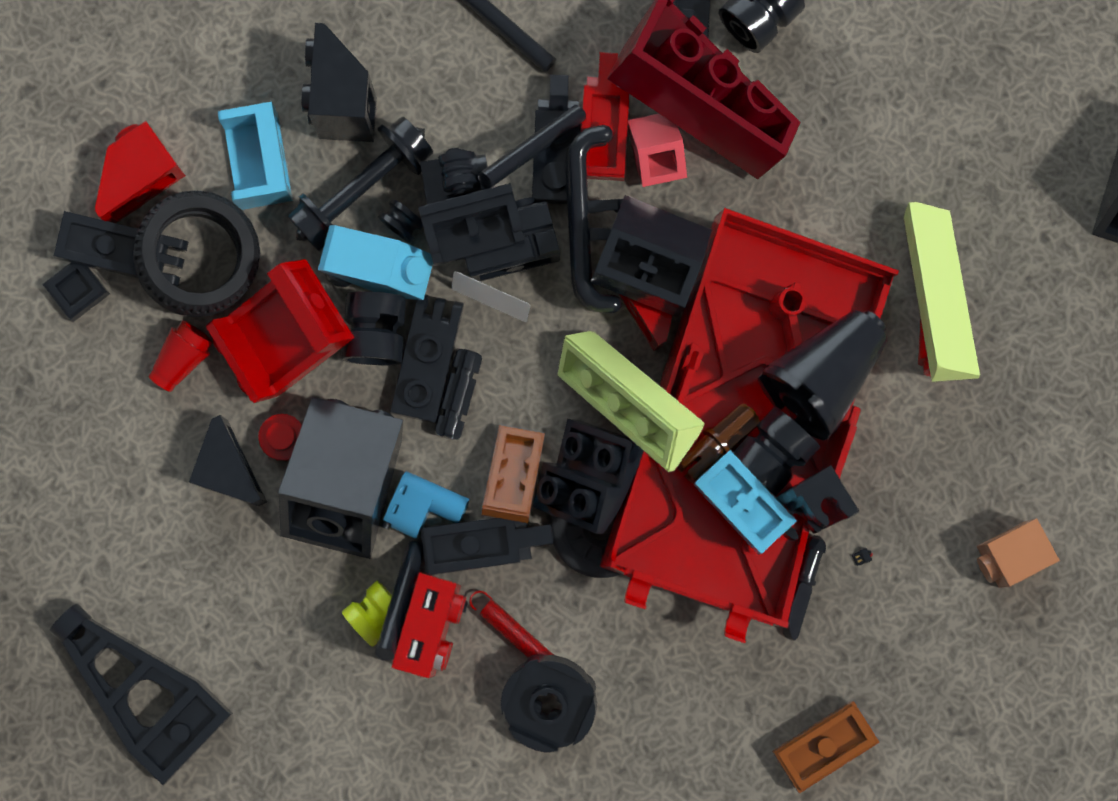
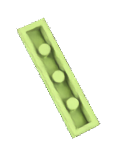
M909 202L904 214V223L931 380L936 382L978 379L980 372L950 211L918 202Z
M587 331L565 336L558 376L668 472L674 471L701 433L704 426L703 421L595 332Z

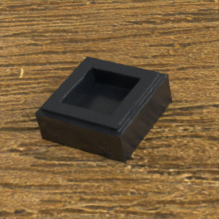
M76 263L68 264L43 283V286L72 322L76 321L110 295L90 267Z

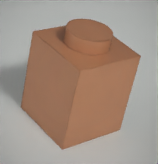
M1037 518L1024 521L977 546L982 555L977 558L981 572L988 582H996L999 588L1010 587L1060 561Z

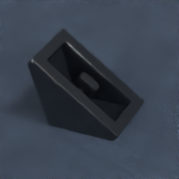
M221 415L212 418L189 483L256 506L267 503L229 421Z

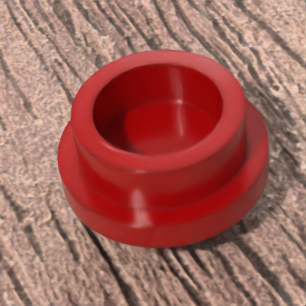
M276 414L264 421L259 430L258 440L261 449L266 455L275 460H289L302 424L295 417L288 414Z

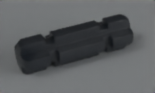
M458 349L455 353L452 367H455L456 371L449 375L440 409L444 410L443 416L438 415L434 429L435 434L451 440H459L461 438L465 422L461 421L462 415L467 416L477 381L472 378L474 373L479 374L482 363V355L467 349Z

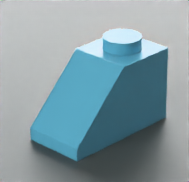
M330 225L318 271L373 292L391 293L406 299L424 300L433 260L431 253L400 240Z

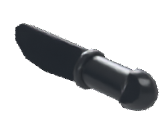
M813 535L807 539L788 619L789 625L788 628H783L784 636L793 641L799 637L812 594V586L816 585L815 578L823 553H826V543L819 535Z

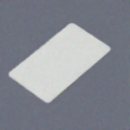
M454 271L452 290L527 322L530 310L529 303Z

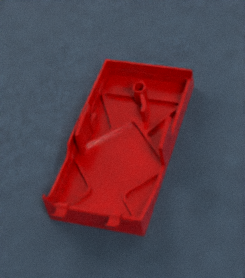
M727 208L720 211L714 217L711 226L712 233L703 263L683 311L659 384L660 387L703 421V429L692 446L704 436L703 430L705 428L713 429L741 404H746L752 408L761 421L774 407L758 382V377L762 374L761 372L764 368L853 310L861 312L871 311L881 318L893 277L898 275L899 270ZM854 402L836 433L824 441L812 437L820 445L819 450L804 466L794 465L791 468L793 478L779 494L830 465L840 479L857 430L856 424L861 412L859 407L853 406ZM786 406L782 409L791 419L794 420L797 417ZM755 428L748 436L757 437L759 434L758 428ZM738 443V444L731 450V452H733V451L737 448V446H738L740 443ZM643 450L635 478L622 506L617 512L599 566L630 577L624 602L646 609L647 597L653 585L727 610L729 614L724 627V636L742 643H746V632L751 619L771 626L788 628L790 610L810 531L805 525L804 519L798 514L792 515L796 520L792 527L797 531L799 537L797 540L790 541L781 535L762 554L758 555L693 486L694 484L684 477L697 461H694L682 473L677 467L674 471L668 472Z

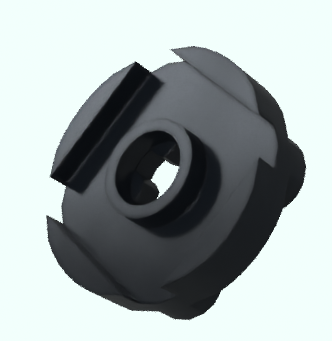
M543 654L529 657L526 662L519 665L511 673L502 691L500 705L502 715L504 712L505 719L510 725L509 731L521 744L540 752H555L561 747H567L572 743L573 745L579 743L588 734L597 711L595 681L578 664L567 658ZM554 694L557 696V702L562 704V709L553 708L550 714L541 711L543 703L536 698L539 695Z

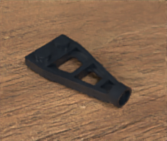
M78 603L64 612L50 628V631L63 643L128 752L162 785L166 784L233 714L199 680L96 622ZM85 627L84 636L81 639L75 640L74 637ZM107 648L117 650L129 659L135 667L131 675L118 688L111 687L95 665L96 659ZM142 680H152L170 690L174 696V705L152 727L141 725L128 704L130 691Z

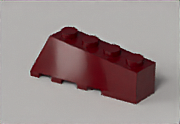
M654 0L623 46L607 79L758 180L786 157L801 122L759 80L751 82L741 72L738 65L740 61L728 49L722 53L703 34L707 28L694 15L688 19L673 4L675 0Z

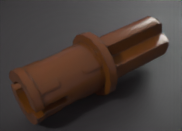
M741 404L713 429L705 428L703 430L704 436L688 450L677 466V469L682 473L694 461H697L684 476L694 484L729 450L731 451L757 428L760 420L755 411L746 404Z

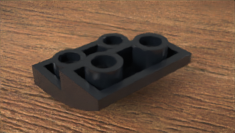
M567 419L557 463L543 462L533 507L594 533L603 534L613 521L629 492L641 461L643 449L629 437L581 420Z

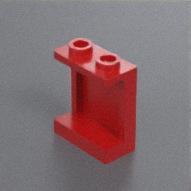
M306 259L279 263L267 273L271 279L268 284L228 316L213 319L206 325L213 338L215 348L224 356L237 377L240 389L253 403L275 398L283 394L355 338Z

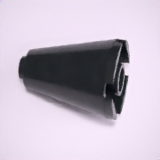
M853 310L768 364L758 377V382L764 394L774 406L780 410L786 406L797 416L794 421L810 436L823 441L827 440L838 430L887 344V337L884 333L886 326L871 311L861 312Z

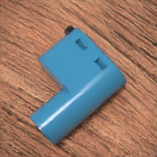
M405 471L385 513L381 527L388 530L391 527L396 531L417 539L429 512L454 523H460L470 499Z

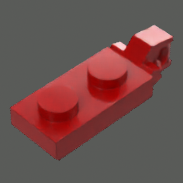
M600 52L598 77H587V84L584 85L583 109L586 113V119L582 122L581 132L586 128L597 125H607L613 131V138L608 144L602 147L591 148L588 151L586 157L587 179L624 181L629 93L607 79L618 58V53Z

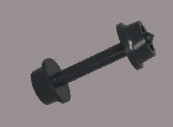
M405 117L399 118L390 126H379L378 131L388 144V149L320 208L304 193L299 196L300 202L298 206L288 215V218L298 229L296 231V240H308L320 252L324 248L329 226L333 225L331 222L401 161L416 175L422 173L420 162L426 161L433 154L431 146L425 139V129L414 127Z

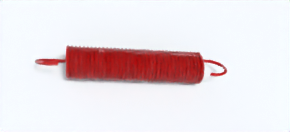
M475 591L470 596L469 603L475 611L477 609L472 605V598L475 594L483 593L490 599L479 614L527 658L536 654L554 655L540 641L533 637L528 630L524 629L519 622L512 618L507 611L496 604L493 598L486 592Z

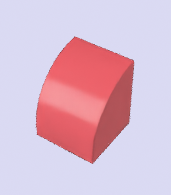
M659 113L628 120L633 154L643 187L687 178L683 138L677 125Z

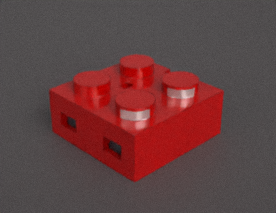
M423 573L418 574L391 668L428 679L435 677L437 670H446L453 648V642L446 641L450 623H460L467 598L459 595L461 585Z

